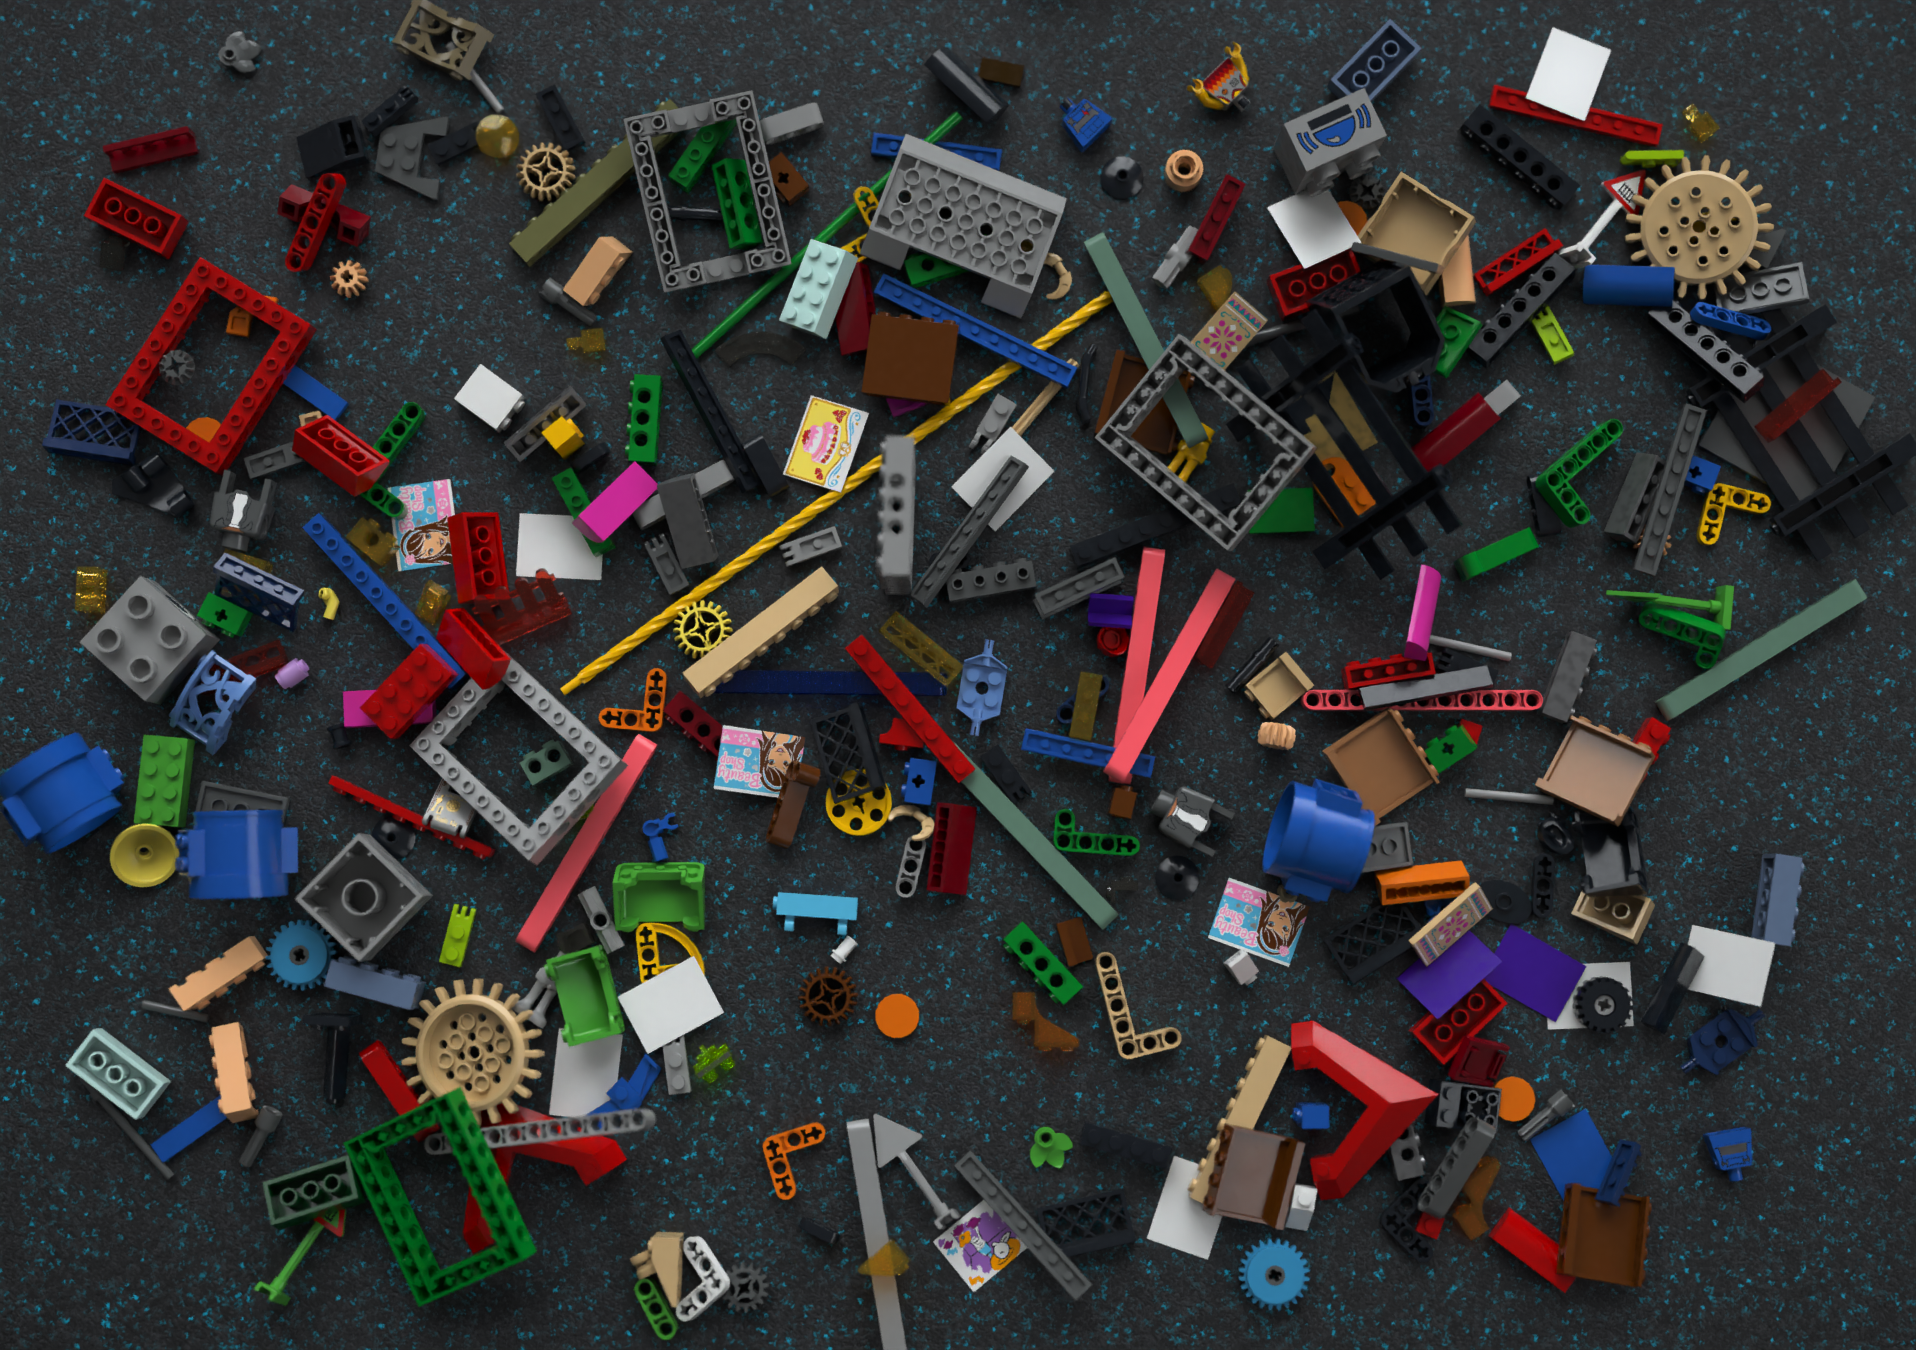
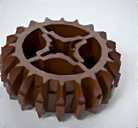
M825 966V973L823 974L820 968L816 969L818 976L815 977L811 972L808 974L812 979L810 982L807 979H803L802 982L807 985V988H799V991L805 992V996H798V1000H805L806 1002L800 1005L801 1009L805 1007L809 1009L804 1013L805 1016H808L810 1013L814 1015L811 1018V1022H814L818 1017L820 1018V1026L823 1025L824 1020H827V1025L830 1027L832 1026L831 1019H835L836 1024L839 1025L840 1016L844 1020L848 1019L845 1014L846 1011L853 1014L854 1010L849 1005H857V1002L851 1000V997H857L858 993H851V989L856 988V984L848 985L852 977L849 976L844 980L842 978L846 973L844 970L840 975H837V967H834L832 973H829V967ZM825 978L836 979L844 987L831 989L826 983ZM819 981L821 994L810 1000L811 988L815 982ZM825 988L830 990L829 993L831 991L833 993L839 992L831 998V1004L823 999L817 1001L825 995ZM846 993V1003L838 1012L835 999ZM823 1003L827 1005L831 1015L822 1014L813 1006Z

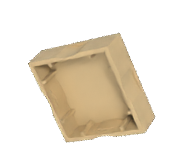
M1400 172L1384 196L1379 209L1367 221L1358 238L1362 244L1438 263L1445 269L1476 224L1474 216L1450 201L1437 197L1427 187ZM1361 254L1374 263L1380 260L1379 258ZM1411 267L1423 294L1427 296L1441 274Z

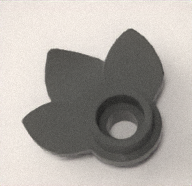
M235 32L227 38L226 46L219 50L218 58L224 66L234 67L242 73L252 72L255 70V66L251 60L258 56L261 46L253 41H245L244 32ZM232 53L233 57H226V54Z

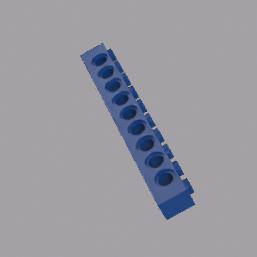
M318 513L302 527L414 650L419 644H428L459 674L450 683L449 689L456 690L470 677L436 637L325 516Z

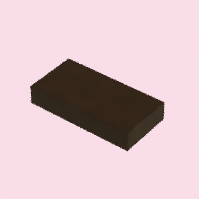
M982 57L978 76L986 82L1020 88L1024 65Z

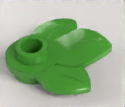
M1050 1127L1039 1128L1034 1136L1035 1144L1030 1150L1031 1161L1036 1168L1041 1166L1045 1160L1050 1165L1061 1168L1064 1163L1063 1151L1073 1147L1070 1138L1064 1133H1055ZM1043 1134L1050 1136L1047 1142L1041 1140Z

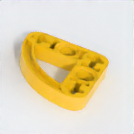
M643 923L637 927L636 942L642 983L648 981L645 980V976L649 974L648 968L643 969V964L651 965L656 963V968L651 967L652 974L659 975L678 965L660 966L657 932L669 935L679 941L689 952L690 956L695 957L705 975L702 956L696 945L686 934L672 926L661 923ZM645 926L648 930H652V935L648 936L649 942L654 941V946L646 945L641 947V942L646 943L645 936L640 935V931H644ZM645 949H652L654 951L655 957L650 962L643 959L642 953Z

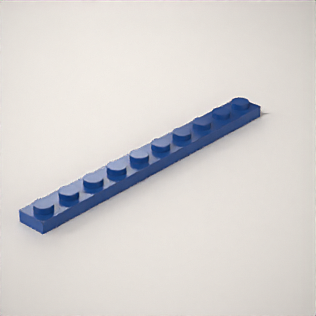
M884 273L874 290V295L919 317L933 318L934 322L942 323L943 320L955 321L956 325L960 327L958 336L1067 389L1077 371V367Z

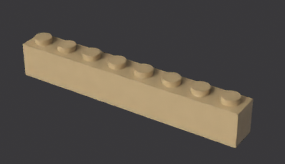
M821 566L683 672L684 679L700 699L703 696H710L715 692L716 686L731 680L734 676L733 673L748 667L755 656H762L769 649L768 646L783 640L786 636L785 633L789 630H795L800 627L803 620L809 615L812 617L818 613L824 603H831L838 596L837 593H839L838 585Z
M1267 1035L1264 1038L1260 1037L1255 1046V1050H1257L1256 1055L1248 1060L1245 1067L1248 1070L1245 1078L1241 1077L1236 1086L1238 1092L1235 1098L1231 1097L1226 1107L1228 1113L1225 1119L1221 1118L1216 1130L1219 1132L1215 1139L1211 1138L1207 1146L1209 1153L1206 1159H1201L1197 1170L1200 1172L1196 1179L1192 1178L1187 1190L1190 1191V1198L1202 1204L1209 1188L1208 1180L1213 1172L1214 1156L1219 1149L1220 1133L1224 1129L1225 1123L1250 1129L1254 1128L1291 1050L1290 1046Z

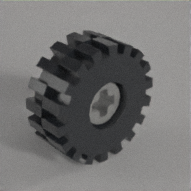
M1600 976L1592 977L1591 980H1585L1582 982L1584 984L1582 987L1578 986L1576 989L1578 993L1577 995L1574 994L1573 997L1575 999L1573 1009H1576L1574 1014L1576 1018L1580 1019L1579 1022L1588 1029L1599 1033L1616 1032L1620 1026L1624 1027L1627 1024L1625 1022L1626 1019L1630 1020L1631 1015L1629 1011L1633 1010V1005H1630V1001L1633 1000L1632 996L1628 995L1629 990L1623 987L1621 982ZM1604 999H1606V1003L1609 1004L1608 1008H1604L1603 1011H1601V1006H1599L1598 1003L1599 1001L1603 1002Z

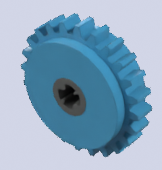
M297 920V925H295L293 921H290L289 928L285 925L280 926L282 932H274L277 938L269 939V942L273 945L272 947H266V950L271 952V955L265 957V959L271 960L267 968L274 969L271 976L278 975V983L283 980L285 981L284 987H289L292 984V990H297L300 985L301 990H306L308 985L310 989L315 988V982L318 985H322L323 981L321 978L326 979L331 960H336L333 958V955L338 954V951L332 948L337 943L330 942L333 935H326L327 930L325 928L319 929L320 923H315L311 926V920H307L305 925L303 920ZM299 951H304L305 959H300Z
M1267 1238L1266 1244L1259 1240L1257 1248L1255 1245H1251L1253 1250L1251 1253L1245 1251V1254L1248 1256L1247 1259L1241 1258L1240 1260L1244 1267H1238V1270L1243 1273V1275L1238 1276V1279L1245 1282L1241 1285V1288L1248 1289L1245 1293L1246 1297L1252 1295L1251 1302L1254 1304L1259 1301L1260 1308H1263L1265 1304H1267L1268 1310H1272L1273 1305H1275L1279 1311L1282 1304L1289 1308L1288 1302L1292 1301L1296 1304L1295 1297H1303L1300 1292L1301 1289L1307 1290L1308 1288L1304 1281L1310 1280L1309 1277L1305 1276V1273L1310 1270L1308 1267L1303 1266L1307 1263V1260L1300 1259L1303 1253L1301 1251L1295 1253L1297 1247L1293 1244L1289 1248L1287 1240L1283 1244H1281L1279 1238H1276L1275 1243H1272V1240ZM1272 1269H1275L1276 1272H1279V1274H1276L1278 1277L1275 1279H1273L1271 1276H1268L1269 1274H1271L1270 1271Z

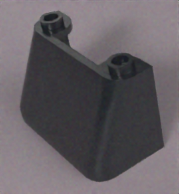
M1631 805L1619 827L1583 810H1574L1575 818L1572 819L1574 831H1578L1582 837L1587 875H1584V880L1581 881L1583 894H1586L1588 897L1639 896L1648 894L1639 823L1636 812Z

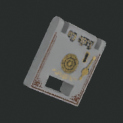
M442 778L423 817L422 824L427 825L432 817L430 828L456 836L459 827H461L460 837L465 838L477 810L462 796L451 793V790H456Z

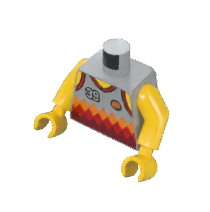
M1233 42V52H1231L1229 47H1225V52L1232 56L1231 59L1227 57L1203 82L1199 79H1192L1195 82V88L1190 85L1187 86V90L1195 92V96L1203 106L1226 111L1234 104L1242 112L1251 103L1243 95L1249 86V78L1246 65L1240 54L1241 47L1239 44Z

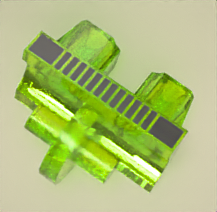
M726 1043L718 1049L714 1044L708 1049L703 1044L699 1047L702 1053L696 1057L698 1063L693 1068L699 1079L702 1077L710 1084L718 1077L714 1070L715 1067L720 1064L725 1071H728L735 1066L730 1048Z

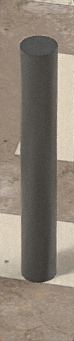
M143 1000L141 1006L142 1009L205 1023L209 1020V1014L193 1010L183 1011L179 1007Z

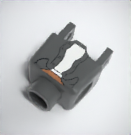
M224 470L219 492H214L210 527L223 533L222 547L247 552L250 539L263 541L267 537L275 511L272 502L277 483L273 480L265 479L260 501H256L249 496L247 491L236 489L233 492L236 474Z
M1185 786L1178 788L1174 795L1161 789L1150 810L1151 814L1161 818L1158 825L1160 833L1186 849L1192 847L1209 857H1213L1215 850L1195 841L1198 834L1207 832L1211 824L1209 811L1211 810L1228 820H1232L1235 814L1215 804V799Z

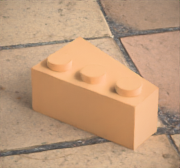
M613 236L599 237L563 290L581 305H593L600 297L599 293L610 283L612 277L633 252Z

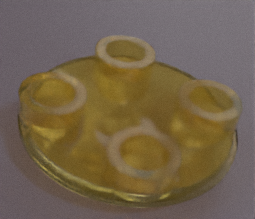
M490 115L485 117L477 126L476 140L481 152L492 157L501 158L509 156L515 151L519 143V132L516 125L509 118L502 115Z

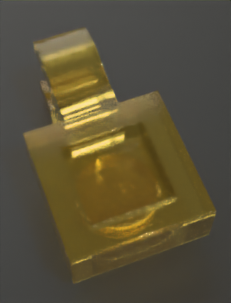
M1693 103L1682 111V114L1692 121L1688 128L1701 143L1720 128L1707 111L1701 115Z
M603 328L581 330L582 337L567 338L568 350L583 347L584 354L606 351Z

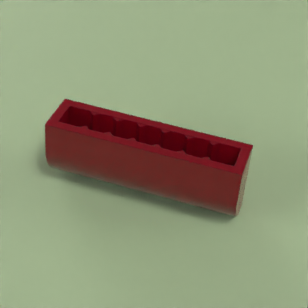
M860 262L855 265L835 316L841 355L843 356L867 354L872 314L876 315L869 267Z
M1478 392L1411 447V450L1427 471L1440 463L1444 466L1501 418Z
M937 802L927 882L928 891L966 895L977 807Z

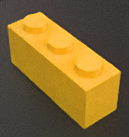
M563 416L541 432L564 460L585 444L581 439L584 435L570 418L566 421Z

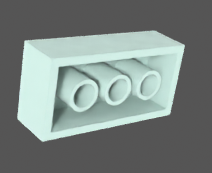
M811 239L779 321L792 328L827 339L858 257L844 249Z
M102 1028L93 1029L65 1065L134 1119L145 1117L171 1082Z

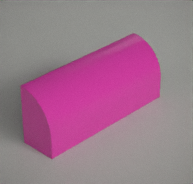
M634 462L572 524L590 540L601 543L657 490L658 484Z
M1422 564L1404 657L1426 661L1441 575L1434 568Z
M376 690L343 691L344 727H378L360 709ZM436 700L432 702L412 725L431 723L437 716Z

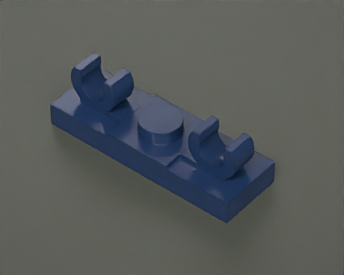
M1619 1140L1595 1200L1599 1203L1620 1207L1621 1204L1618 1203L1620 1196H1625L1623 1188L1626 1186L1633 1167H1637L1635 1163L1636 1157H1641L1642 1155L1639 1151L1641 1145L1637 1142Z

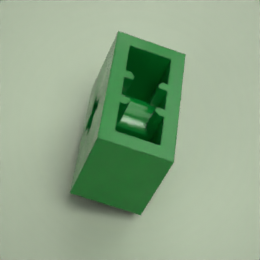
M208 592L197 616L203 619L201 623L211 628L217 625L223 628L221 633L233 638L234 635L242 637L254 613ZM222 613L228 616L227 620L220 617Z
M1463 724L1458 728L1456 725H1453L1444 732L1446 736L1440 740L1435 737L1426 743L1428 747L1424 751L1438 773L1477 748L1476 743ZM1453 743L1454 748L1452 751L1450 749L1446 751L1445 746Z

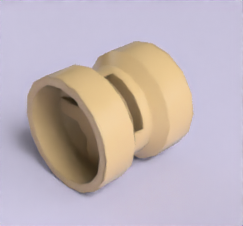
M648 1250L630 1258L632 1265L637 1269L636 1274L639 1280L656 1272L651 1260L652 1254H648Z

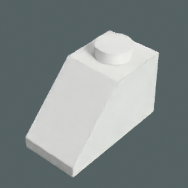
M1239 950L1223 963L1240 985L1243 983L1248 985L1257 978L1255 974L1259 971L1245 950Z
M1295 1183L1284 1227L1307 1231L1314 1212L1317 1189L1314 1186Z

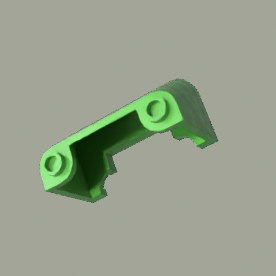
M623 863L616 867L612 882L615 930L631 932L638 927L639 922H683V927L689 931L704 930L705 867L702 863Z
M603 945L546 960L547 964L544 965L547 978L551 977L555 981L565 1020L564 1030H561L564 1043L568 1042V1046L571 1047L625 1031L621 1008Z

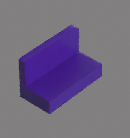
M1089 594L1088 626L1131 629L1133 596Z

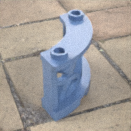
M212 650L208 655H203L198 661V668L184 687L169 717H171V727H179L206 745V751L214 755L227 740L229 729L233 723L230 720L234 710L239 712L245 701L256 689V678L250 674H245ZM214 664L226 670L221 681H218L220 678L219 670L215 671L214 676L209 674V670ZM232 674L242 682L240 683L228 680ZM217 689L215 700L218 707L222 710L221 713L211 712L202 716L197 702V695L208 690ZM227 694L229 700L227 702L224 701L222 695ZM209 718H212L215 721V724L213 725L211 721L206 723V721Z

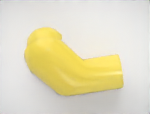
M321 588L318 596L323 599L327 606L323 617L334 620L339 606V599L332 589Z

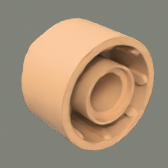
M1180 150L1173 153L1169 157L1164 171L1167 184L1179 192H1187L1194 189L1201 179L1203 163L1200 157L1192 151ZM1186 167L1189 170V174L1182 175L1178 169Z

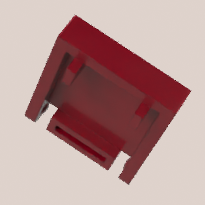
M1465 1035L1447 1075L1453 1080L1493 1087L1494 1082L1486 1077L1497 1079L1507 1056L1501 1051L1508 1052L1510 1047L1501 1042Z

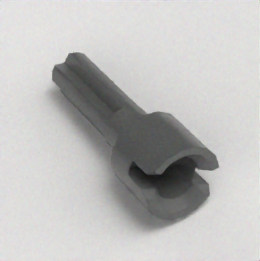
M549 278L542 286L543 291H540L538 296L551 305L559 304L588 326L595 322L597 316L565 294L564 287L555 280Z
M1561 1089L1547 1100L1548 1106L1518 1130L1519 1136L1524 1141H1528L1556 1116L1563 1117L1575 1107L1574 1103Z
M267 1105L262 1107L255 1120L256 1129L239 1160L240 1164L245 1167L252 1166L269 1133L276 1130L283 1114L279 1110Z

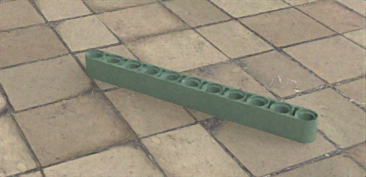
M1104 232L1084 241V244L1146 366L1150 370L1163 354L1164 349ZM1177 379L1165 393L1163 399L1188 448H1191L1208 439V436L1179 379Z
M1856 579L1851 580L1716 663L1713 667L1655 701L1656 706L1666 721L1678 716L1867 598L1865 592Z
M954 743L975 768L961 783L1089 917L1104 930L1119 914Z

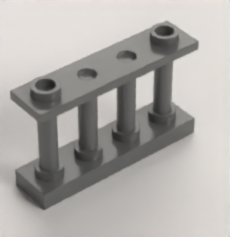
M1114 557L1035 594L1036 599L1033 602L1043 620L1088 599L1091 593L1099 594L1120 584V580L1124 578V575Z

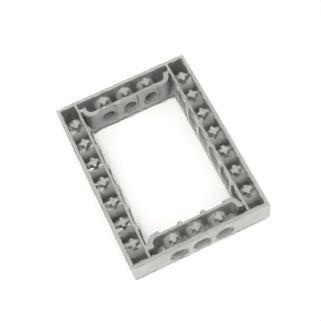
M1180 334L1176 336L1095 436L1100 443L1227 551L1235 549L1318 449ZM1186 368L1189 369L1188 371L1201 379L1208 388L1219 394L1222 400L1237 409L1241 416L1246 417L1255 424L1258 430L1268 435L1275 444L1286 450L1285 453L1279 454L1274 459L1275 463L1265 475L1262 474L1259 477L1261 480L1251 492L1245 494L1246 498L1237 509H1233L1230 512L1229 519L1131 437Z
M886 436V442L881 443L883 465H881L880 479H885V488H880V502H884V511H879V525H883V534L878 535V548L883 549L882 557H878L877 571L881 589H885L886 595H909L912 593L916 460L914 437ZM896 502L902 505V509L899 512L893 509V505ZM895 524L901 527L902 531L900 534L893 532L892 528Z
M506 653L511 658L505 675L497 684L482 690L471 678L409 746L522 855L538 865L628 765ZM505 683L589 761L588 765L531 827L515 816L516 813L502 804L500 802L501 799L486 788L487 785L474 777L469 768L457 761V757L442 746V744L449 746L455 743L456 737L467 725L470 726L472 724L471 721L482 709L485 710L487 708L486 705L497 693L500 694L504 689Z

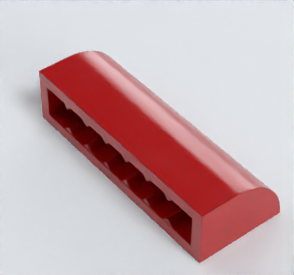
M464 608L445 610L436 639L482 690L497 684L505 675L511 658Z
M1510 1207L1488 1235L1564 1293L1576 1277L1556 1274L1559 1244Z

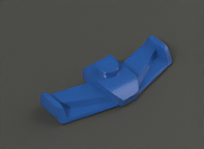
M645 1053L629 1082L621 1077L606 1092L611 1100L586 1115L638 1109L662 1068ZM601 1120L598 1122L599 1129L602 1128Z

